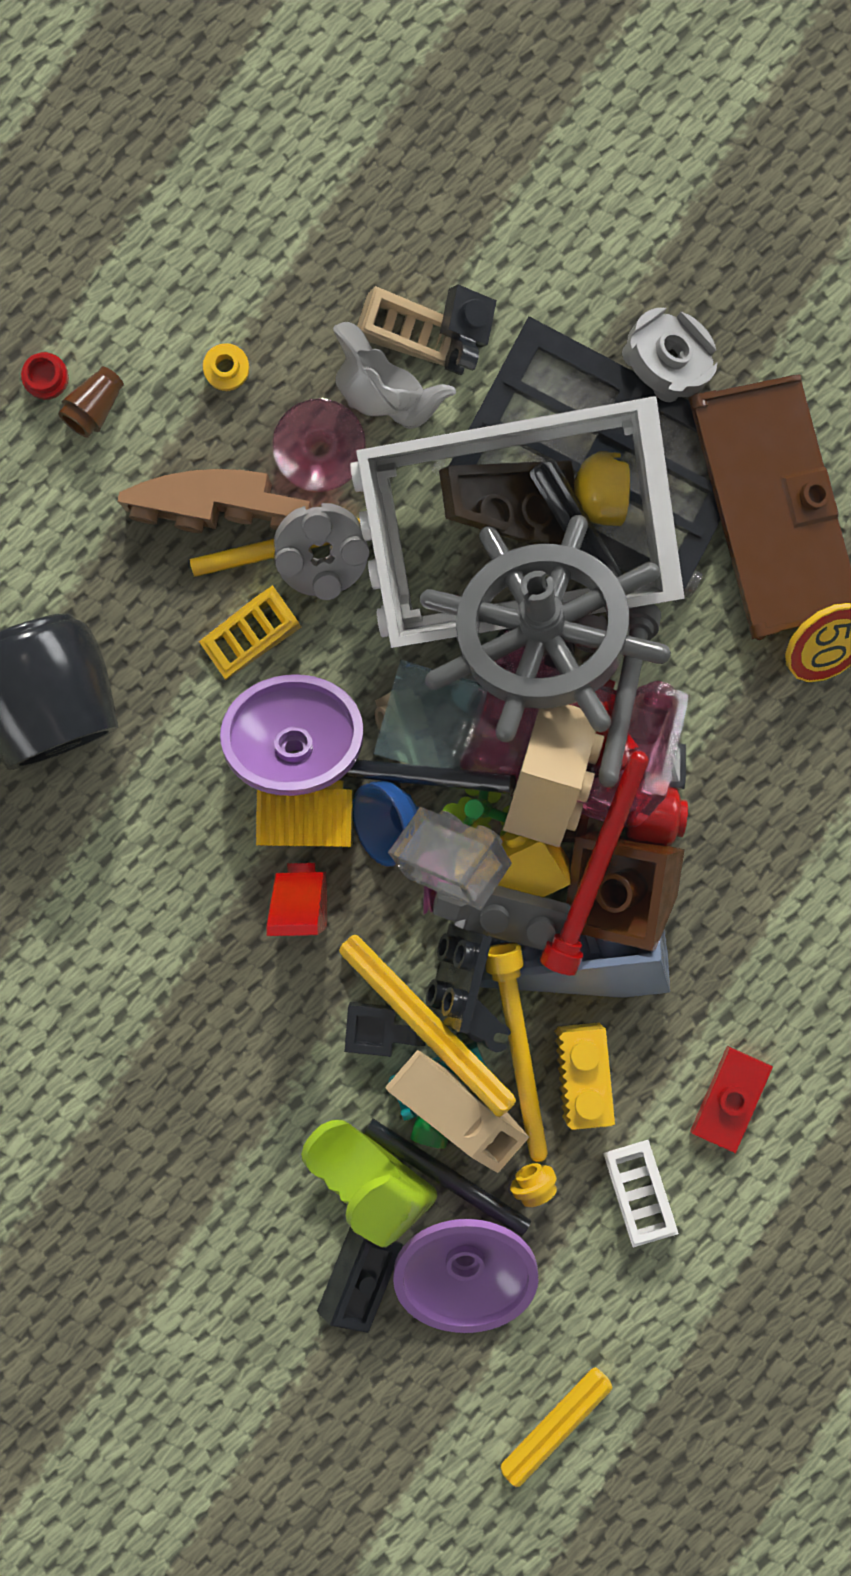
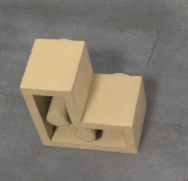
M566 705L538 710L503 831L560 847L566 829L576 830L583 808L582 802H587L595 773L586 771L587 764L596 765L604 736L595 734L596 731L590 725L581 708Z

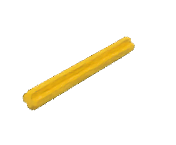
M352 935L339 949L342 957L495 1116L501 1117L506 1114L516 1102L514 1095L359 936Z

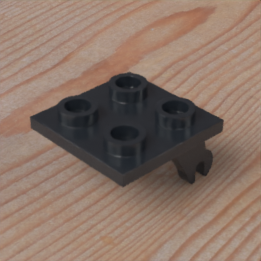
M449 923L447 933L442 935L438 943L437 958L440 962L436 978L431 980L426 991V1005L447 1026L458 1032L465 1033L468 1038L475 1042H482L487 1049L493 1052H502L507 1048V1045L494 1041V1036L497 1033L510 1035L511 1031L477 999L492 938L477 932L467 931L465 928L462 929Z

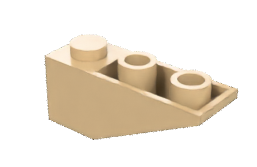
M418 1050L385 1087L388 1092L471 1158L497 1173L501 1171L529 1138L508 1112L501 1117L495 1116L457 1075Z

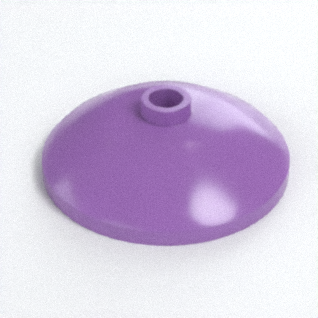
M308 675L277 676L251 686L233 701L222 721L220 732L221 746L224 758L230 769L249 786L275 795H303L332 785L352 768L363 745V722L355 702L335 684ZM293 750H299V751H301V752H298V753H289V752H291V751H293Z
M455 1219L432 1225L407 1241L396 1258L393 1282L399 1302L409 1314L420 1322L444 1331L475 1333L491 1330L512 1321L530 1305L538 1287V1267L530 1247L511 1230L484 1220Z

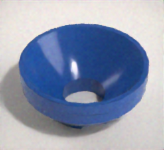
M376 781L359 787L353 799L355 830L362 846L372 859L384 866H394L404 862V860L413 855L419 841L420 828L423 826V815L421 809L413 802L409 793L404 792L390 782Z

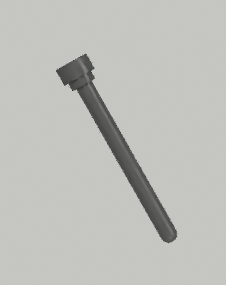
M655 604L629 608V636L650 641L657 635L661 621V611ZM624 656L611 715V725L608 729L598 776L599 782L605 787H613L619 780L643 660Z

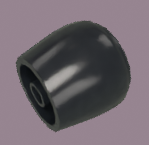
M62 613L32 619L0 631V759L8 770H15L56 757L98 740L119 728L107 668L99 645L92 631L84 622L75 619L70 614Z

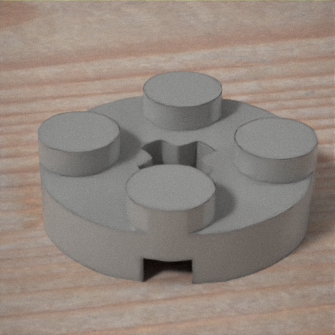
M653 308L645 312L630 330L627 344L622 350L623 359L633 368L639 378L653 389L655 395L660 400L673 402L678 397L692 396L700 392L716 372L717 363L713 365L712 354L716 351L714 341L704 326L692 316L680 312L675 317L670 314H663L667 308ZM673 349L674 351H676L678 356L675 358L672 355H670L667 351Z
M321 503V507H312L307 510L305 506L295 509L283 519L274 536L275 566L282 579L296 591L310 596H317L322 600L334 599L341 591L352 586L362 575L369 557L368 544L363 539L358 519L345 508L331 503ZM325 542L331 544L329 556L320 559L313 557V551L310 549L313 544L320 547Z

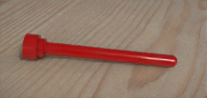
M635 751L629 756L562 931L554 935L552 942H546L540 962L548 969L559 974L576 975L582 961L583 953L580 951L582 947L579 941L649 763L648 756L643 751Z

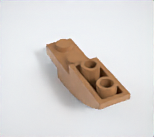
M228 469L194 470L164 475L141 482L119 492L117 500L125 511L130 512L129 518L146 524H157L158 518L176 521V528L191 533H202L203 527L216 529L220 511L225 512L224 518L240 524H252V519L257 518L271 521L270 527L277 530L283 519L295 509L304 506L306 510L312 508L310 501L271 494L272 483L266 473Z

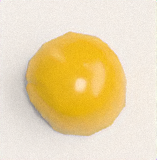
M599 451L583 461L575 477L574 493L583 510L594 524L622 526L626 520L630 496V468L628 463L614 459L621 458V453Z

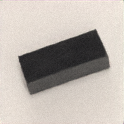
M351 1227L349 1228L317 1309L319 1315L329 1326L369 1333L394 1270L396 1258L403 1247L402 1243L395 1241L386 1248L380 1247L355 1233Z

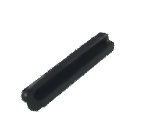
M548 459L536 465L530 471V476L564 533L573 516H584L588 522V528L580 550L600 560L613 572L616 578L621 576L620 569L588 515L583 510L556 461Z

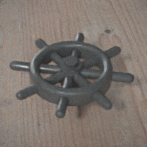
M575 515L570 519L561 545L534 544L509 551L495 528L490 526L484 527L480 531L479 539L492 561L486 564L472 578L463 595L458 596L427 589L420 596V602L423 607L456 615V632L462 656L430 671L425 678L426 685L432 690H438L472 674L474 679L485 690L498 699L505 701L495 732L496 737L501 742L508 743L514 739L525 708L548 709L566 706L575 702L580 706L595 731L604 732L610 727L611 719L595 691L612 677L623 657L627 656L656 664H664L671 657V651L667 645L629 636V608L626 595L654 582L660 575L659 567L655 563L648 562L616 578L613 572L600 560L580 550L588 528V522L582 515ZM570 579L581 583L591 590L562 605ZM508 587L519 608L517 610L490 602L499 592ZM602 607L605 608L608 616L607 630L573 623ZM480 622L513 629L483 645L479 641ZM565 642L594 648L597 651L584 664L579 666ZM525 646L516 674L503 669L495 663V661ZM543 655L550 656L560 673L559 676L535 678Z

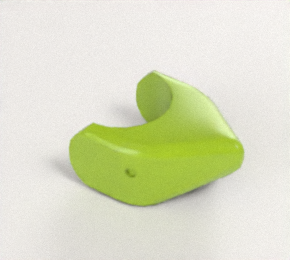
M331 1120L321 1124L313 1131L303 1145L301 1156L305 1166L312 1174L324 1180L329 1190L340 1195L342 1202L348 1204L345 1216L347 1223L353 1231L380 1247L386 1248L398 1240L437 1199V1191L431 1184L408 1168L381 1145L346 1121Z

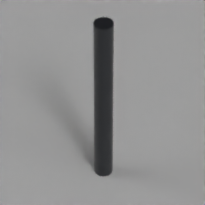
M357 759L352 768L343 776L513 794L516 786L514 774Z
M372 1118L364 1130L363 1134L519 1236L522 1237L526 1233L531 1223L530 1219L379 1121Z

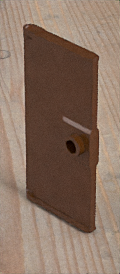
M800 374L719 391L695 393L688 398L752 640H763L766 636L798 628L820 610L835 604L851 603V565L838 520L839 513L829 475L823 464Z

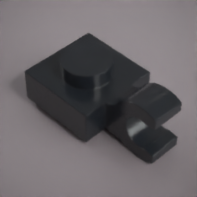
M459 284L449 288L440 334L451 338L450 347L445 359V370L458 375L463 374L464 368L471 371L475 370L479 358L478 347L487 346L489 342L497 300Z
M349 1003L344 1052L391 1057L394 1043L426 1046V1043L404 1020H396V1012L391 1006Z

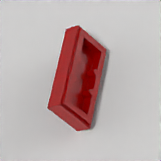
M727 1046L690 1132L736 1153L773 1066Z

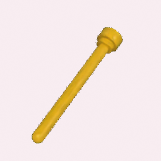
M501 943L490 946L485 968L487 973L492 974L493 981L498 982L505 1024L511 1031V1034L508 1035L524 1129L525 1133L529 1136L527 1139L529 1156L535 1162H542L546 1159L548 1151L517 978L521 976L520 969L524 966L520 944Z

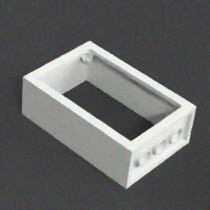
M656 396L356 450L358 462L350 464L355 491L364 492L367 511L359 512L361 531L364 541L372 540L375 558L368 561L369 576L373 590L381 589L384 605L377 609L378 626L381 637L389 636L391 648L457 637L456 615L437 613L422 616L420 608L412 610L390 477L397 476L396 467L623 427L625 435L633 434L650 560L660 570V575L654 582L626 595L628 608L685 599ZM584 588L565 592L562 605L591 590ZM516 600L496 603V605L517 610L519 608ZM602 607L590 614L606 612V610ZM480 622L479 633L507 628Z

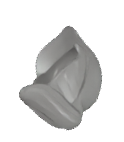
M342 322L333 327V331L346 356L344 363L336 374V385L347 400L350 408H354L367 416L380 417L389 415L403 427L413 429L424 424L437 410L442 401L456 394V389L446 384L423 389L411 373L391 364L383 351L376 348L372 349L365 334L355 324Z

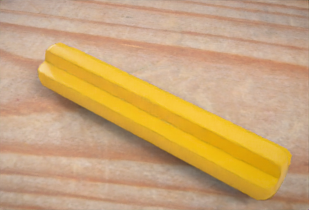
M596 1367L592 1368L502 1462L501 1472L513 1486L520 1487L612 1391L611 1381L601 1370Z

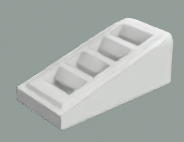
M649 1140L603 1153L632 1247L679 1234ZM644 1157L646 1166L619 1173L617 1164ZM647 1175L650 1176L651 1185L625 1192L624 1182ZM652 1194L656 1195L658 1203L631 1211L629 1201ZM661 1213L664 1222L637 1230L634 1220Z

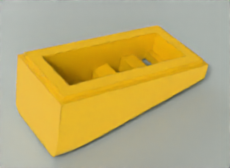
M272 585L202 638L199 643L224 679L227 680L302 627ZM268 606L271 607L282 623L275 629L262 612ZM253 616L267 634L261 640L258 639L246 622ZM238 627L252 645L247 651L243 650L231 633ZM223 637L238 657L231 663L216 643Z

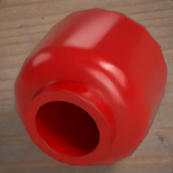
M640 784L624 824L626 837L631 841L671 846L676 837H683L685 834L688 817L687 800H681L678 790L674 787Z

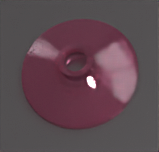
M317 398L305 400L294 405L281 417L274 431L272 447L279 470L291 483L308 491L325 492L337 489L352 479L350 464L358 462L356 450L366 449L363 428L352 411L336 401ZM317 442H324L329 446L328 453L323 457H317L311 452L313 445Z

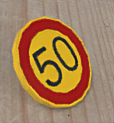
M851 603L835 604L818 611L803 622L793 634L787 646L785 658L786 666L796 679L806 682L824 681L841 674L851 666Z

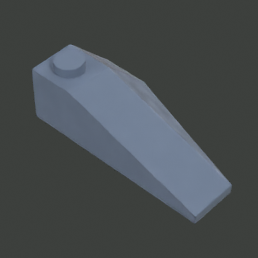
M665 930L654 951L581 935L579 941L582 944L580 951L583 953V958L576 975L573 976L559 974L545 967L540 962L543 950L521 945L524 966L520 969L521 976L517 978L519 990L609 997H633L670 993ZM491 937L490 946L513 942ZM484 968L480 987L499 989L498 982L493 981L492 974L487 973L486 968Z

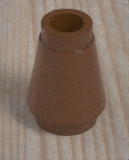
M102 366L98 372H95L61 401L63 408L58 413L59 417L68 427L83 437L89 438L93 431L100 432L120 389L124 386L122 379L109 368Z

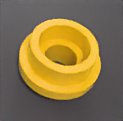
M228 343L219 344L211 348L205 355L203 372L209 384L214 388L222 391L235 390L242 386L248 378L250 370L249 361L244 351L238 346ZM229 359L234 362L233 368L228 372H221L217 369L218 364L222 360Z
M532 1163L522 1167L516 1173L510 1190L514 1198L521 1200L525 1207L540 1206L548 1202L556 1194L557 1187L555 1182L557 1177L552 1167Z

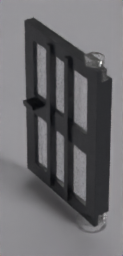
M528 316L468 430L654 397L656 395L653 389L644 383L634 371ZM656 396L684 596L690 598L703 576L702 573L695 569L721 519L689 400L678 397L673 402H665ZM623 427L435 460L431 474L440 478L439 470L451 465L542 462L548 459L555 461L572 460L575 480L583 461L599 451L621 453V458L614 459L628 463L630 468V496L626 520L622 526L592 524L622 575L645 563L651 562L633 434L625 435Z

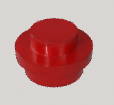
M41 352L30 356L22 367L21 380L25 389L32 396L42 400H50L64 392L69 381V374L66 365L58 356L48 352Z

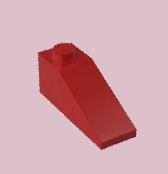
M287 863V873L275 874L267 920V936L319 935L327 928L326 872H316L315 863Z

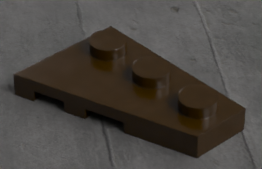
M572 460L556 461L574 492ZM541 462L451 465L439 470L446 519L481 530L484 527L490 526L495 528L501 536L530 545H561L565 535L530 476V471Z

